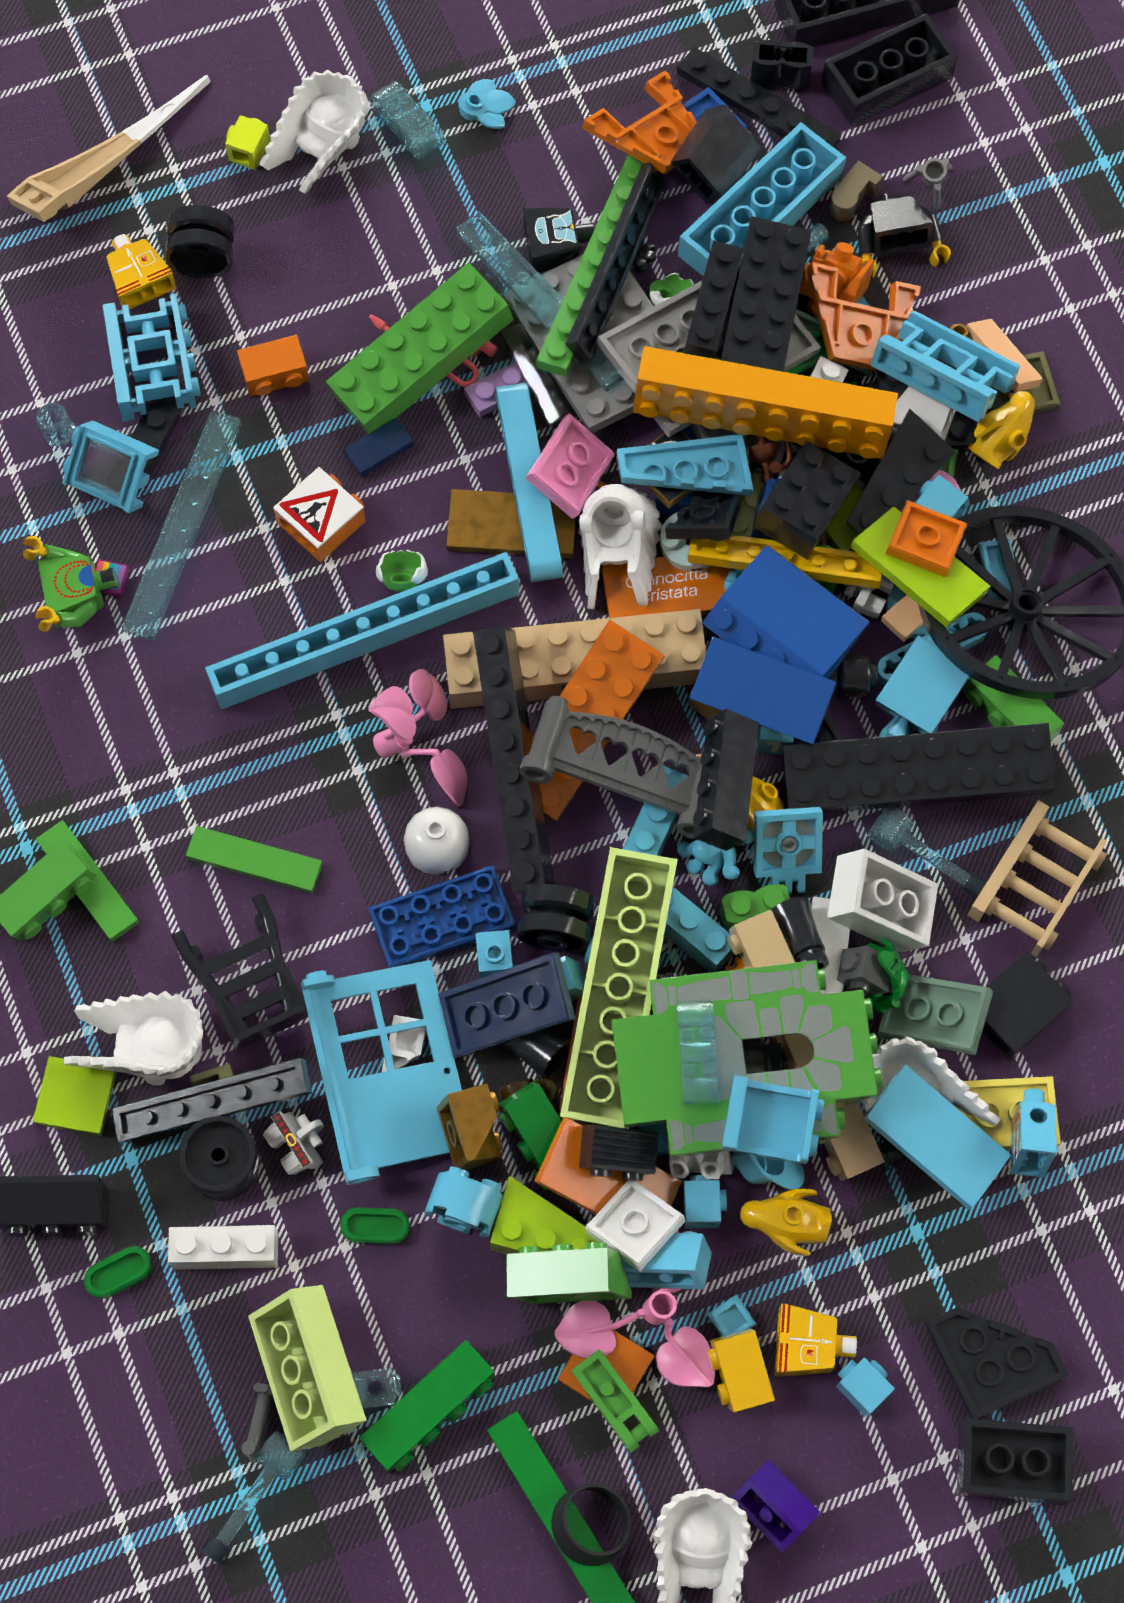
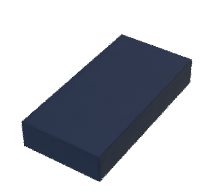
M395 418L345 448L344 455L358 474L363 477L413 447V440Z

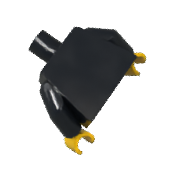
M891 194L880 196L877 202H873L870 205V214L863 218L858 228L859 255H862V264L872 259L871 254H874L875 257L931 248L932 245L934 250L929 257L932 266L936 267L939 263L937 254L944 258L945 264L951 255L949 247L941 243L943 236L935 213L920 206L910 196L895 199ZM875 260L873 265V278L876 275L877 264Z

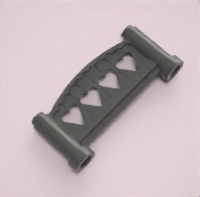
M551 696L545 702L529 755L523 758L519 770L524 778L535 783L545 784L551 782L554 771L586 781L680 815L676 827L678 832L694 839L695 825L693 823V816L697 809V785L700 781L702 768L700 757H697L664 735L644 726L605 715L572 712L568 708V701L560 696ZM573 728L579 729L582 734H592L596 740L594 744L580 754H576L571 739L570 730ZM609 740L613 745L621 744L626 748L627 753L609 766L601 746V741ZM640 751L644 756H654L658 761V765L640 777L632 757V752ZM671 762L676 768L684 767L688 770L689 776L673 788H670L663 763Z

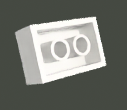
M866 849L837 856L827 919L882 943V938L884 937L900 952L927 947L930 942L938 884Z

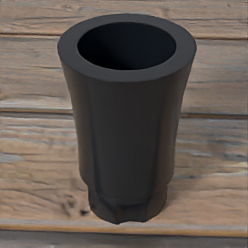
M802 897L791 898L773 907L771 910L795 963L817 960L818 969L825 970L829 965V961L825 953V946L813 919L809 900Z
M545 1029L502 1045L522 1059L543 1078L550 1077L559 1067L570 1048L571 1041Z

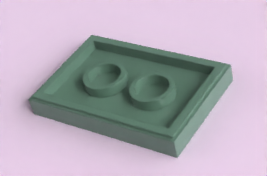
M909 974L907 987L900 997V1006L894 1009L889 1008L887 1012L883 1013L877 1034L880 1038L888 1040L895 1038L902 1040L909 1037L915 1041L923 1042L928 1047L976 1055L993 991L989 987ZM892 985L889 994L894 992Z

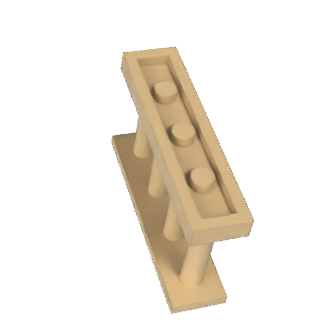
M1039 800L967 915L979 922L984 913L989 916L994 914L1038 941L1031 953L1035 957L1038 956L1042 948L1049 951L1059 935L1053 930L1090 869L1092 868L1097 871L1107 856L1102 851L1107 840L1101 838L1094 850L1050 825L1048 823L1049 820L1045 818L1049 806ZM1033 834L1038 837L1043 835L1087 861L1079 876L1074 875L1032 850L1033 846L1028 842ZM1017 860L1022 863L1027 861L1069 886L1071 889L1063 902L1057 901L1017 877V872L1012 870ZM1003 887L1007 890L1010 887L1055 914L1046 930L999 902L1001 899L996 897L999 889Z

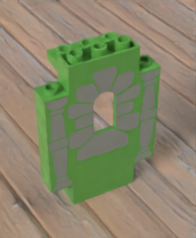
M817 960L649 980L653 1015L612 1019L624 1127L666 1123L671 1158L730 1151L722 1149L734 1075L748 1077V1080L808 1091L812 1089L819 1090L818 1099L824 1100V1108L821 1121H814L812 1133L813 1135H819L818 1140L839 1138L840 1129L846 1128L843 1108H837L836 1103L845 1102V1105L858 1104L861 1100L876 1098L878 1095L877 1089H883L881 1069L874 1068L872 1054H878L877 1038L875 1033H869L868 1020L873 1019L871 999H864L863 990L821 995V990H826V978L824 969H818ZM800 1034L807 1037L813 1044L814 1056L811 1062L804 1067L746 1074L742 1040Z

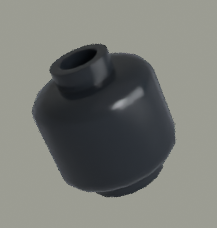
M846 655L829 679L837 682L836 691L839 696L866 697L871 689H876L877 666L876 663H871L870 658L866 655Z

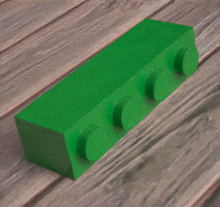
M465 1340L359 1437L360 1441L389 1474L394 1469L398 1473L401 1472L414 1460L412 1452L421 1444L425 1448L432 1444L441 1434L438 1428L448 1419L451 1423H454L467 1411L468 1408L464 1404L474 1395L478 1399L481 1398L493 1387L494 1383L491 1379L495 1377V1371L470 1343Z

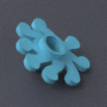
M747 828L744 844H750L754 841V832L750 828ZM699 840L692 843L681 842L678 844L677 852L681 857L689 858L692 855L695 857V859L689 860L686 864V869L689 873L699 874L704 869L705 864L709 865L702 874L704 884L708 886L717 884V873L721 869L723 861L722 871L724 877L729 880L739 877L740 871L735 866L736 851L734 847L724 851Z

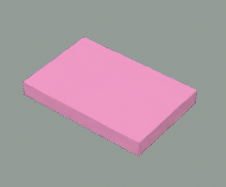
M569 413L562 419L525 479L570 518L574 519L581 512L586 500L592 494L614 458L615 453Z

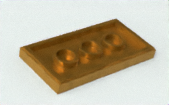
M451 489L447 551L491 554L507 552L508 555L526 556L514 493ZM550 500L560 557L573 558L576 517L574 519L570 518Z

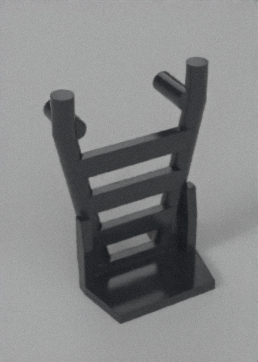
M264 893L254 896L252 901L258 912L255 916L257 930L265 935L214 959L202 963L203 956L200 948L194 944L190 945L184 930L172 935L181 958L214 1000L215 1007L236 1051L272 1036L308 1017L306 1004L289 968L286 967L275 917ZM265 950L269 951L270 962L219 985L212 976ZM272 976L275 977L277 988L245 1003L235 1006L229 996ZM279 1002L281 1003L283 1013L256 1026L251 1027L245 1019Z

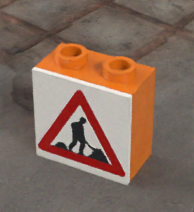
M320 467L273 507L277 524L319 562H322L365 523V506L355 494L350 495L343 489L342 484L334 475H328Z

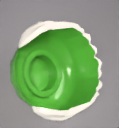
M672 273L663 280H656L651 284L649 290L651 302L656 306L693 286L694 283L691 279L684 280L679 277L678 273Z
M410 550L384 553L376 567L378 580L383 582L391 591L399 593L418 586L428 575V569L422 554L414 551L411 552Z

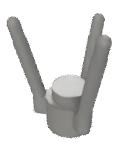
M932 158L926 161L924 166L917 165L916 169L903 177V181L908 182L921 175L923 182L934 189V208L938 210L941 203V184L945 180L947 171H952L953 166L949 163L948 158L942 160Z

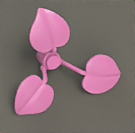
M418 669L410 676L409 689L413 700L421 707L420 711L416 715L412 714L413 705L411 699L401 688L392 686L382 691L373 701L369 712L380 718L389 729L376 734L373 738V744L376 752L382 758H388L399 752L403 758L408 755L434 756L430 761L434 777L458 808L464 802L468 783L466 769L459 757L450 749L443 750L441 753L438 749H409L410 744L413 742V736L416 733L415 722L425 716L426 713L434 722H437L445 716L447 711L446 696L439 682L427 670Z
M652 1288L653 1294L643 1303L642 1309L611 1324L610 1313L604 1305L597 1301H580L565 1313L554 1332L555 1338L566 1351L586 1359L598 1349L605 1356L614 1350L616 1338L612 1330L618 1329L640 1317H644L647 1322L653 1325L663 1323L665 1325V1338L668 1342L662 1344L656 1354L657 1368L663 1378L671 1384L680 1387H710L714 1384L715 1371L712 1370L708 1359L707 1350L710 1349V1346L705 1337L696 1329L688 1326L680 1328L674 1336L671 1334L673 1320L670 1317L677 1308L676 1299L671 1293L678 1292L681 1289Z

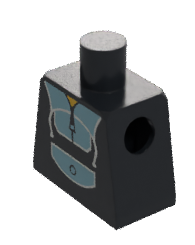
M523 208V225L532 274L556 268L578 257L579 243L589 242L594 232L593 223L575 225L573 210L570 208Z

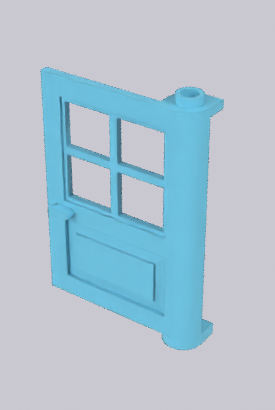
M431 960L334 979L333 975H327L326 971H316L307 974V979L302 980L301 986L346 1184L352 1185L374 1180L380 1177L379 1168L449 1153L436 1107L447 1094L461 1091L462 1088L450 1045ZM415 984L423 1019L385 1027L377 992ZM370 994L377 1029L339 1036L331 1001ZM425 1027L434 1062L395 1069L387 1034ZM380 1036L387 1071L349 1079L341 1044Z

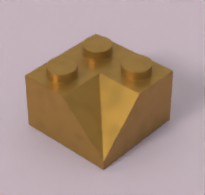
M488 1084L447 1094L436 1109L453 1166L468 1170L495 1162L501 1157L500 1151L503 1150L498 1131L493 1132L492 1129L497 1118L496 1112H499L496 1094L489 1091Z

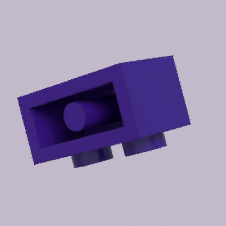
M769 1459L731 1498L739 1503L738 1507L746 1512L750 1521L781 1552L820 1513Z

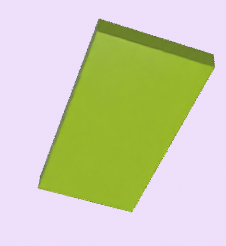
M892 507L856 537L850 547L948 628L988 593L990 585L955 556L947 576L943 577L885 554L902 514L898 509Z

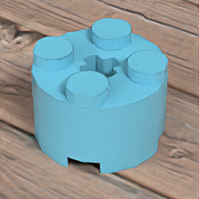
M450 1166L449 1171L438 1174L424 1212L427 1217H432L433 1214L439 1215L437 1223L469 1235L471 1228L481 1230L480 1236L482 1238L490 1237L503 1199V1195L500 1193L502 1186L488 1179H482V1182L468 1178L469 1172Z

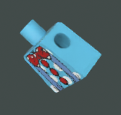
M1031 1088L1024 1091V1101L1019 1103L1012 1121L1010 1174L1045 1177L1057 1153L1056 1106L1045 1103V1092L1043 1090Z

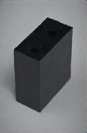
M720 105L705 109L670 162L704 202L711 204L716 203L741 179L761 147L753 139V135L738 121L734 112L726 105Z
M1025 952L987 986L991 988L993 995L982 1032L1011 1061L1066 1012L1074 1000L1070 997L1069 989L1062 982L1055 981L1047 973L1045 964L1039 958L1031 957Z

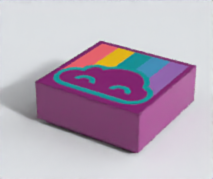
M98 559L95 566L96 572L113 567L118 581V586L100 591L105 595L122 598L130 572L129 565Z

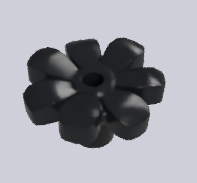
M642 239L630 271L635 268L636 272L642 273L647 269L646 262H655V245L652 242L645 244Z

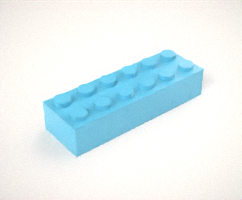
M800 122L680 236L678 257L703 276L713 240L742 248L751 216L793 226L843 178L846 157Z

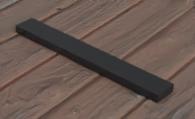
M651 162L641 165L565 343L581 365L591 364L598 347V336L604 333L666 185Z

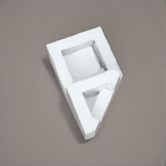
M394 1015L392 1025L420 1019ZM425 1027L390 1034L389 1045L395 1069L404 1067L422 1055L426 1035ZM385 1058L383 1062L382 1072L387 1071Z

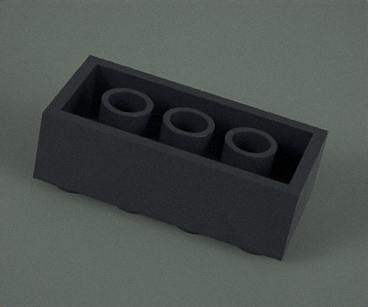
M926 13L826 60L821 83L850 125L854 126L952 79L958 57Z

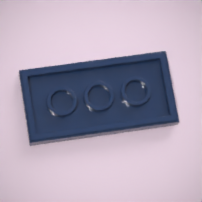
M551 953L438 993L453 1057L457 1059L576 1019L559 953Z

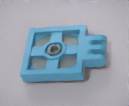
M820 807L754 811V874L756 878L770 877V885L783 883L784 886H787L789 894H792V882H796L797 893H805L806 874L822 873L823 812Z

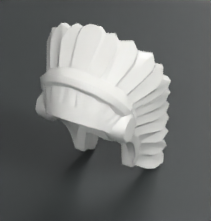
M326 70L323 73L314 71L309 78H304L301 86L294 87V96L288 98V107L282 111L281 119L276 123L277 131L270 135L272 141L265 147L266 154L262 157L259 164L267 170L291 160L298 147L318 159L299 189L303 193L308 192L313 182L318 179L346 149L355 148L359 142V131L363 127L365 116L367 115V97L362 92L360 85L356 84L355 80L349 75H342L339 72L332 73Z
M621 484L603 486L586 500L579 521L580 545L584 552L583 572L586 573L585 594L588 596L587 609L595 608L600 564H628L627 573L631 579L637 603L641 607L647 606V593L652 591L651 580L654 579L651 569L656 566V544L660 540L657 532L663 526L658 520L660 512L656 509L655 501L649 499L645 492L628 488Z
M167 991L160 993L158 996L149 992L144 997L133 994L129 998L120 996L116 1002L106 998L104 1003L93 1001L90 1006L78 1005L74 1011L79 1019L102 1029L108 1034L117 1033L114 1056L64 1057V1065L127 1073L143 1077L147 1083L152 1085H162L166 1079L182 1077L199 1061L202 1052L203 1029L200 1010L194 1008L191 999H183L180 994L171 996Z
M909 1037L902 1040L895 1038L891 1039L887 1044L881 1045L878 1048V1054H872L874 1068L881 1069L883 1089H877L878 1095L876 1098L861 1100V1103L865 1104L867 1112L900 1068L907 1065L951 1104H954L968 1115H973L993 1126L997 1125L1000 1121L997 1115L989 1111L988 1104L980 1099L978 1094L970 1091L967 1083L960 1080L956 1073L948 1069L946 1061L937 1058L935 1048H928L923 1042L915 1041Z
M704 1488L677 1494L671 1497L670 1503L663 1505L661 1515L657 1518L656 1522L657 1530L653 1534L654 1541L658 1543L654 1551L658 1558L657 1574L659 1577L657 1589L660 1591L658 1603H679L681 1586L696 1589L704 1587L708 1589L713 1588V1603H737L736 1597L741 1594L740 1583L743 1580V1567L748 1561L746 1551L751 1548L753 1543L749 1538L751 1526L747 1522V1514L738 1507L739 1503L735 1499L728 1498L723 1493H717L714 1490Z

